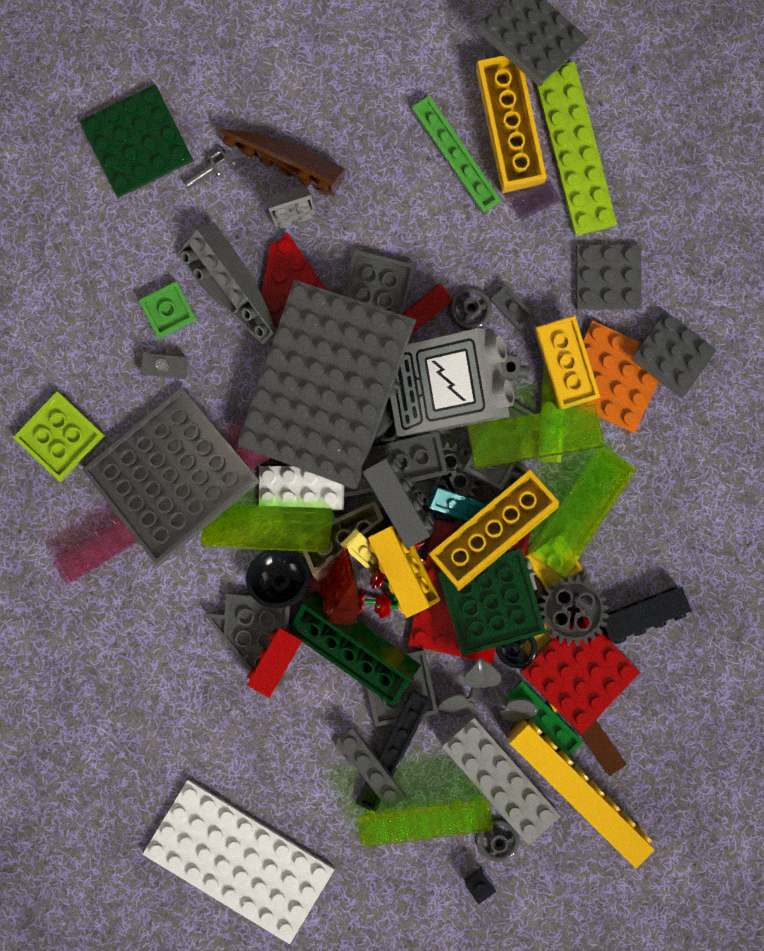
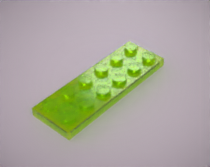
M596 404L467 425L475 469L603 448L605 445Z
M232 505L202 530L200 545L212 548L329 552L333 510L332 508Z

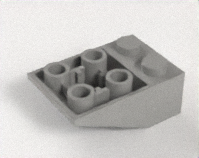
M307 185L266 197L275 227L284 228L290 226L292 221L298 219L300 221H307L315 214L312 197Z

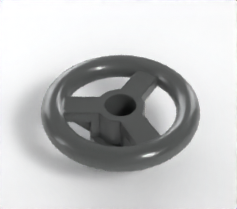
M465 288L457 292L452 298L450 315L459 327L467 330L481 328L490 319L492 304L489 297L483 291L477 288ZM475 294L479 296L484 301V303H479V301L475 298L467 299L464 295ZM458 300L463 304V311L465 313L463 321L456 313ZM473 305L475 310L469 311L467 306ZM480 310H485V314L480 321L472 324L469 323L472 316L476 315Z
M504 819L487 821L480 828L477 835L479 851L485 858L494 862H503L513 857L520 843L519 834ZM492 826H504L510 830L512 835L504 836L499 834ZM486 831L491 836V849L489 852L483 843ZM497 839H502L500 844L495 843ZM513 842L511 849L507 853L503 855H496L497 853H502L506 851V849L508 848V843Z

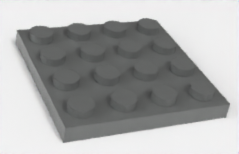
M505 0L481 20L475 28L539 87L580 50L589 39L546 0Z

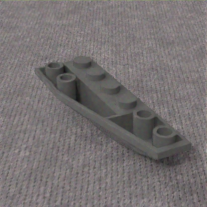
M215 223L197 229L178 252V256L201 287L263 345L266 344L276 334V329L270 312L251 274Z

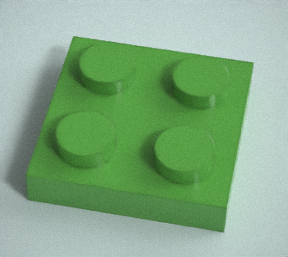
M177 281L139 300L158 339L197 320Z

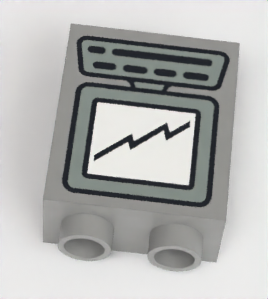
M476 328L407 345L396 376L401 388L396 390L397 393L394 396L390 397L397 437L421 435L510 417L508 407L514 404V391L510 381L503 380L501 363L507 359V349L503 338L500 335L496 336L495 330Z

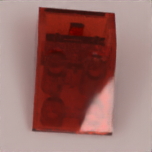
M344 547L341 554L337 556L333 568L329 570L325 582L320 586L319 592L324 604L323 611L326 613L328 623L352 625L360 612L356 579L347 547Z

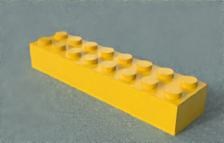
M532 720L518 722L505 735L510 745L637 869L654 851V848L650 845L652 840L638 825L636 826L623 810L619 813L621 809L608 795L603 797L605 793L593 780L588 782L589 777L577 764L573 767L574 763L570 757L562 750L558 752L556 750L558 747L546 734L542 736V731Z

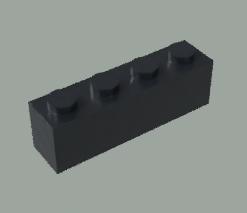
M675 586L606 613L609 615V618L602 619L607 624L606 627L602 628L609 642L619 644L626 641V637L632 634L639 636L646 633V629L650 627L660 628L667 624L666 621L673 618L675 621L687 617L686 613L692 610L683 587Z

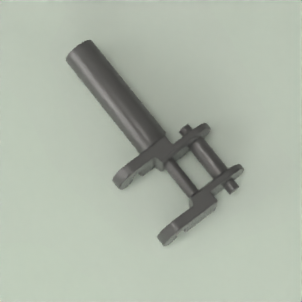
M218 145V150L213 154L209 155L207 153V160H211V163L183 181L188 189L213 171L221 178L222 176L217 170V165L224 160H229L234 168L237 167L229 154L223 152V147L220 148ZM222 154L223 158L215 163L213 159Z

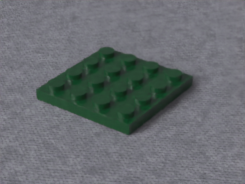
M156 84L80 120L84 132L117 198L194 161Z
M522 549L502 554L459 591L442 571L438 572L462 657L546 633Z

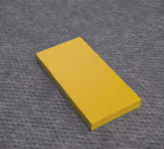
M573 315L533 328L558 409L563 410L600 398L576 316Z

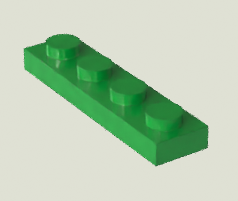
M522 680L507 694L510 700L524 698L535 704L539 711L529 719L568 757L583 743V740Z

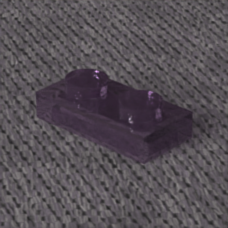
M549 180L512 200V205L521 221L558 202L560 198Z

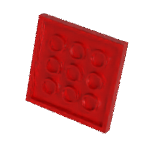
M575 615L570 619V630H573ZM580 618L577 620V626L585 629L589 626V622L585 618ZM596 632L594 633L596 640L588 637L587 645L583 640H580L578 647L575 641H571L570 646H567V640L565 639L559 644V636H556L537 653L536 658L520 671L532 686L580 734H583L641 673L603 634Z

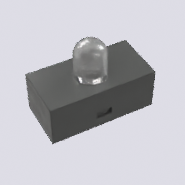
M143 353L141 374L143 376L186 380L188 359L180 356Z

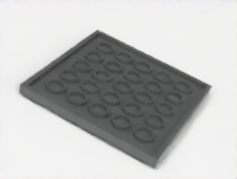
M182 387L82 469L158 567L260 482Z

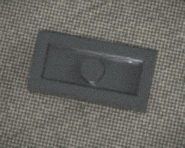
M507 284L490 299L518 331L535 317L532 311Z

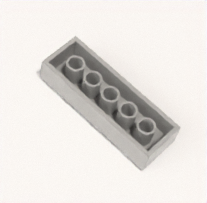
M473 714L441 741L442 748L528 845L561 817L554 805Z

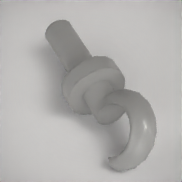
M525 558L533 589L536 590L537 586L534 579L536 573L531 570V561Z

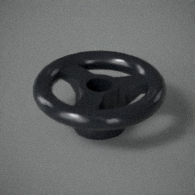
M534 636L496 647L499 659L505 665L512 668L526 667L536 658L538 651ZM527 640H529L531 644V653L529 657L525 660L523 656V644ZM513 645L518 647V651L513 649ZM510 659H517L518 662L511 661Z

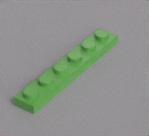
M430 95L412 106V111L480 211L484 214L499 204L501 199Z

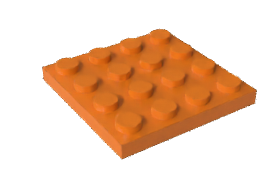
M592 320L583 338V342L600 398L574 407L634 434L658 384V380L630 360L642 344L641 342Z

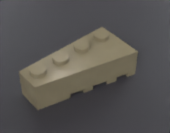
M373 501L298 536L297 540L312 575L319 582L352 556L344 549L341 543L355 529L368 539V537L388 527L376 501Z

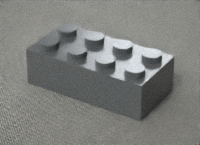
M390 452L370 463L363 473L408 549L431 536L435 520L430 512L426 513L422 506L424 501L419 493L415 494L411 487L413 482L408 474L405 475L401 469L403 465L397 455L394 456Z

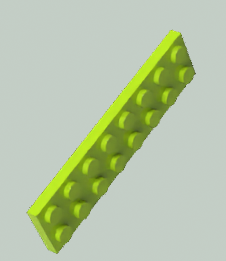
M575 61L566 63L540 87L537 84L536 87L575 236L615 227L617 221Z

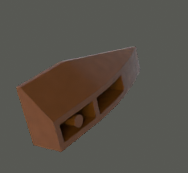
M220 129L219 131L220 137L223 139L222 142L228 147L234 148L236 146L242 149L241 152L250 158L253 155L260 158V162L265 166L271 167L273 165L279 168L281 174L287 177L291 175L297 177L299 183L307 185V187L309 185L316 187V191L324 196L329 194L334 196L345 176L344 168L290 142L246 131Z

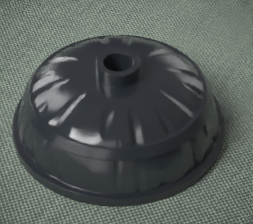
M288 547L270 548L260 553L251 562L246 574L247 589L252 598L260 605L273 609L285 608L300 600L307 591L311 578L310 568L306 559L298 551ZM281 582L286 583L284 587H279Z

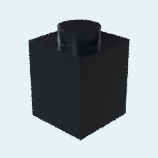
M482 867L464 879L467 889L478 904L496 892L494 883Z

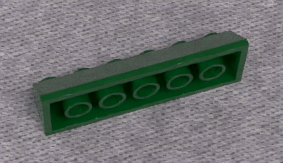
M316 591L302 604L289 629L304 638L302 641L304 644L392 706L397 703L421 667V664Z

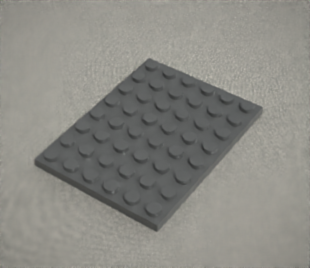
M294 280L237 445L352 489H357L416 320Z

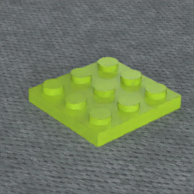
M57 391L20 429L13 439L59 482H62L106 435Z

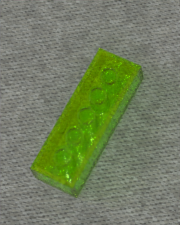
M603 445L595 447L560 500L559 508L550 515L526 551V554L560 577H567L637 468Z
M484 797L471 798L470 802L462 803V799L451 800L449 805L442 806L440 802L429 803L427 808L411 805L406 806L404 811H397V808L384 809V813L376 814L375 811L362 812L363 816H358L360 842L362 847L366 848L489 832L493 829L489 800H484Z

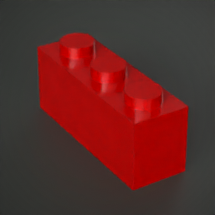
M283 626L279 630L274 629L268 639L271 641L268 649L263 648L257 658L260 660L257 668L253 666L246 677L250 679L247 686L270 698L304 638Z

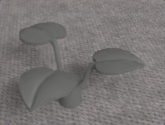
M481 657L464 675V682L471 687L470 694L467 697L461 693L450 695L442 700L437 707L441 713L450 716L461 717L468 715L475 708L474 702L470 701L473 698L475 688L492 687L500 706L503 708L500 711V716L503 719L511 722H521L533 717L539 711L532 701L524 698L512 699L505 704L496 687L501 682L500 672Z

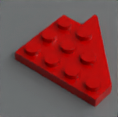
M288 233L270 245L261 293L276 328H278L294 280L327 290Z

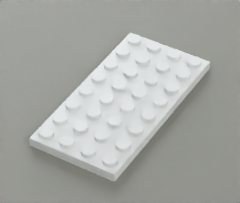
M190 779L183 786L143 853L147 858L288 944L292 942L335 870L330 864Z

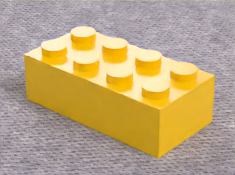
M394 525L368 537L370 541L369 548L373 554H376L379 560V569L386 575L389 581L388 587L391 593L396 595L398 608L402 614H405L406 618L440 601L415 546L413 545L407 549Z

